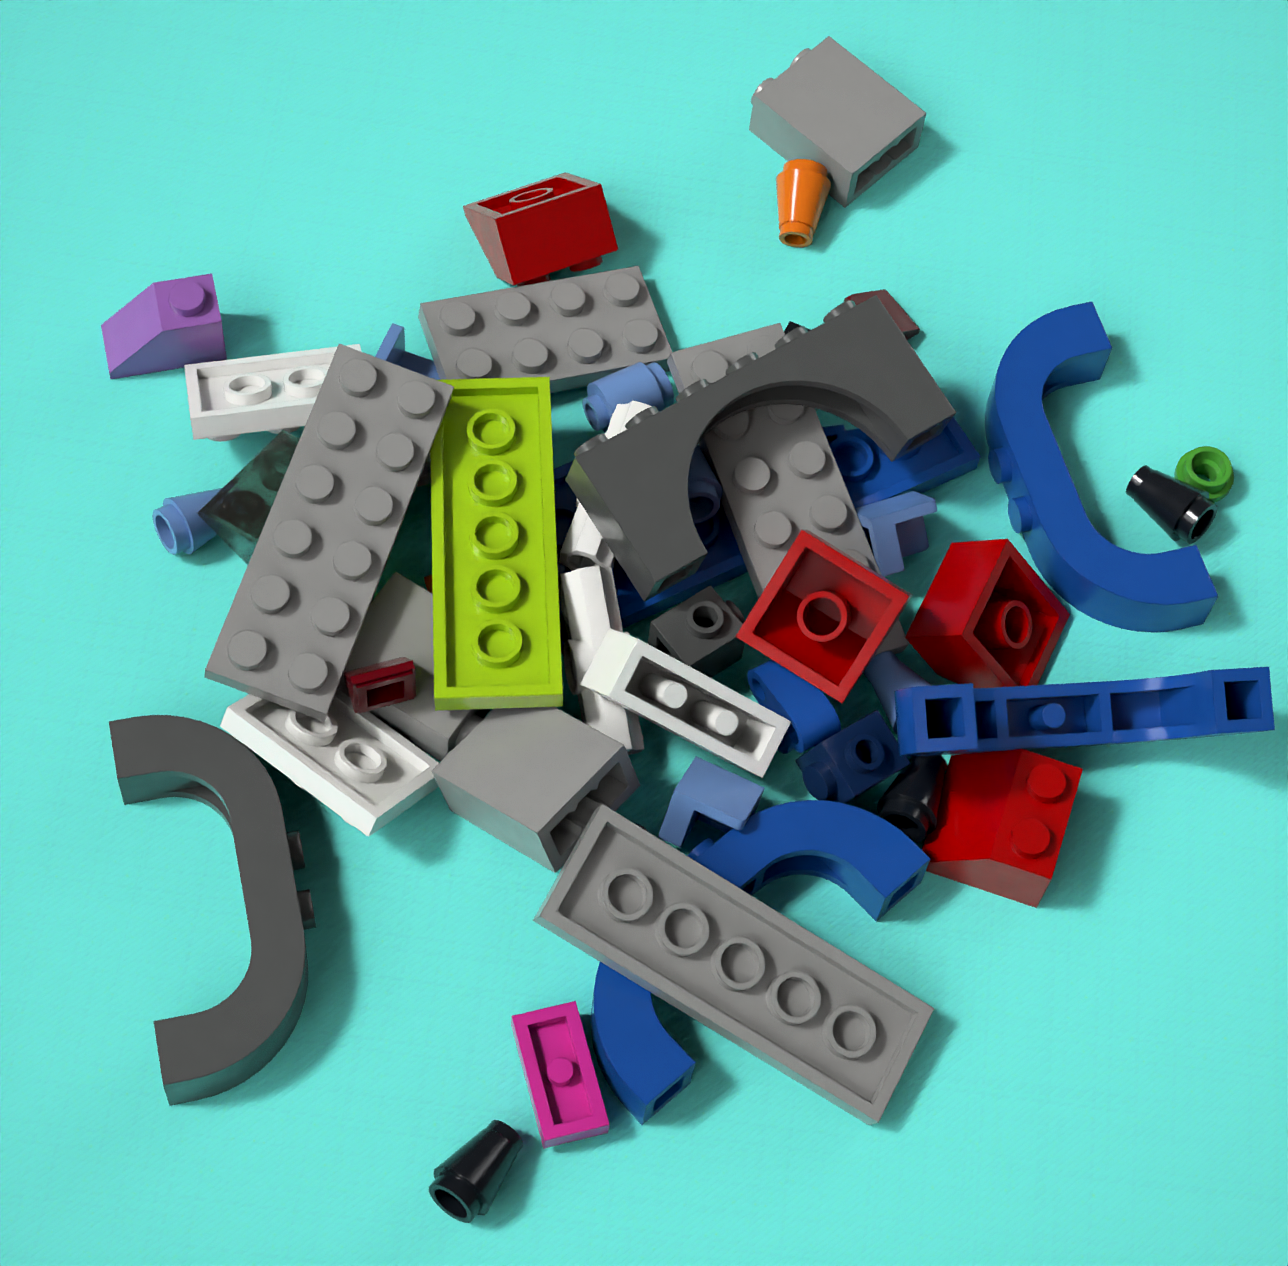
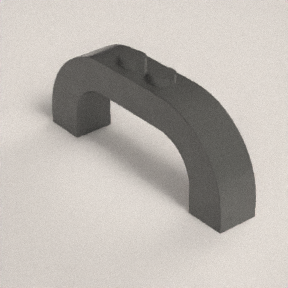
M148 715L109 721L117 780L124 805L167 797L193 799L215 810L225 820L234 838L251 938V959L248 970L237 989L220 1004L202 1012L154 1021L162 1082L169 1106L197 1101L228 1091L258 1073L285 1045L301 1015L308 986V960L304 930L316 928L310 890L297 891L294 879V870L305 869L299 830L286 832L283 811L273 780L259 759L243 743L230 734L202 721L171 715Z

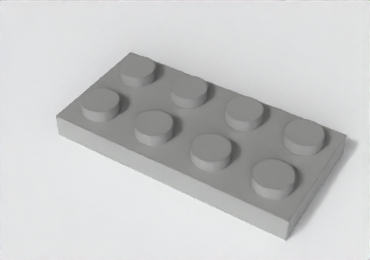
M639 266L420 303L418 318L440 380L550 377V393L586 387L593 381L638 362H642L645 365L656 362L665 372L670 371L667 361L672 350Z

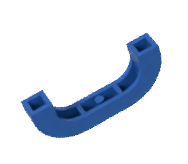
M1092 301L1057 309L1041 316L1022 329L1007 347L1000 361L985 411V433L990 450L988 455L989 468L994 481L997 484L1002 483L1009 499L1008 515L1013 530L1016 533L1023 534L1036 567L1052 589L1074 608L1095 620L1121 629L1151 633L1180 630L1204 624L1218 598V594L1197 545L1156 554L1131 552L1106 540L1089 521L1045 415L1042 400L1058 389L1100 380L1112 346Z
M1269 667L1218 669L1175 676L1118 681L975 689L973 688V683L916 686L894 691L899 756H935L1015 749L1034 750L1112 745L1275 730Z
M824 800L788 802L759 811L749 817L742 830L732 828L716 842L711 838H707L687 855L751 896L768 883L790 875H812L824 878L844 889L876 922L921 883L930 862V858L907 835L887 820L856 806ZM600 962L595 978L591 1008V1036L594 1052L602 1074L615 1096L635 1119L643 1125L691 1083L696 1062L661 1025L652 1004L651 992Z

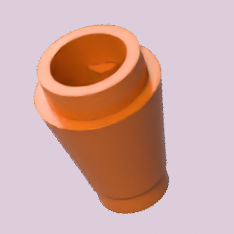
M808 159L790 160L784 164L783 171L776 176L779 240L791 247H807L812 244L813 235L831 188V182L827 178L826 167L816 161Z

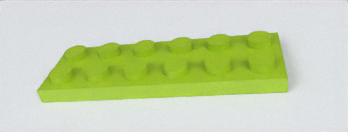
M550 377L438 380L454 386L430 451L435 711L562 707L563 685Z

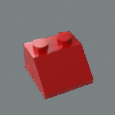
M566 172L463 206L465 216L496 277L511 285L517 284V287L550 281L549 273L569 267L570 271L573 272L596 267L603 262L602 255L618 250L602 185Z
M801 529L735 637L835 700L843 703L913 595L811 531Z
M1009 539L951 543L905 638L937 675L957 684L973 683L974 689L1038 685L1070 614Z
M1024 749L951 755L943 783L937 826L932 833L926 835L922 851L930 858L926 871L1037 908L1052 880L1083 769Z

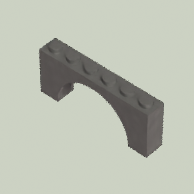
M877 295L858 305L853 300H848L838 305L824 317V323L810 331H807L805 326L793 329L777 341L775 350L759 358L756 352L749 353L738 359L726 370L727 376L712 384H709L706 379L699 380L679 393L676 397L677 403L660 412L656 406L649 407L636 414L626 423L625 428L627 430L610 439L605 434H599L575 450V459L565 480L644 602L695 574L708 553L693 523L688 498V475L695 447L706 434L726 419L740 412L767 405L791 404L820 409L834 414L859 428L893 462L939 436L954 417L956 411Z

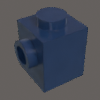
M878 710L823 740L795 760L802 772L804 784L814 798L844 804L911 764L906 756H899L898 742Z

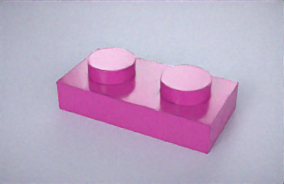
M576 1001L513 1015L511 1027L543 1149L608 1133L610 1124Z

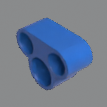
M773 660L748 671V683L757 702L791 721L777 749L779 752L787 754L795 750L802 753L841 731L839 717L831 702L820 689Z

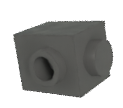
M710 585L652 620L648 644L712 678L742 659L745 642L735 636L745 622V618L730 600L723 601Z

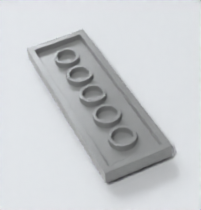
M781 323L671 352L667 364L678 392L681 393L685 388L702 379H706L709 384H712L727 376L726 370L738 359L749 353L756 352L759 358L776 349L775 344L785 333ZM777 404L749 409L726 419L713 428L698 443L722 487L723 493L720 501L758 599L801 529L811 531L881 575L815 408L802 405ZM899 618L875 656L886 651L898 654L903 652L909 645Z
M338 345L205 668V678L319 720H326L452 397L454 386L345 345Z
M601 804L593 812L533 919L534 922L868 1125L879 1123L934 1010L933 1007L604 804Z

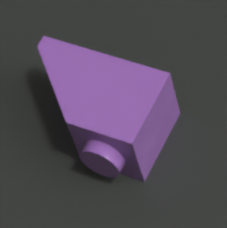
M212 273L154 282L101 325L110 379L184 368V365L227 360L222 320Z

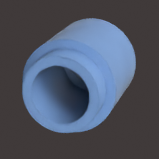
M638 362L589 383L587 386L588 397L584 398L582 402L584 413L592 428L596 431L602 429L605 433L608 430L617 404H628L633 400L650 406H656L660 412L664 408L673 405L674 393L667 374L658 363L652 362L645 365L642 362Z

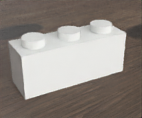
M611 628L608 629L580 684L720 759L761 778L764 777L791 723L786 718L642 640Z

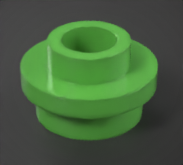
M1202 446L1185 453L1180 458L1175 468L1174 478L1209 492V500L1214 503L1220 501L1229 493L1234 482V472L1232 464L1224 452L1214 447ZM1196 474L1205 475L1210 479V481H1205L1199 478Z

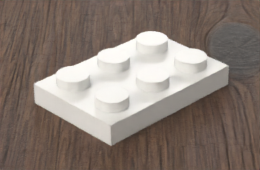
M360 344L346 345L347 347L361 351ZM337 347L184 365L193 440L208 438L212 441H229L237 438L240 434L261 431L286 434L305 426Z
M337 689L325 721L248 694L227 707L220 724L221 728L243 743L250 751L258 754L290 778L298 787L309 792L341 816L346 823L356 827L368 837L439 787L431 772L439 762L369 711L360 714L355 713L350 697Z

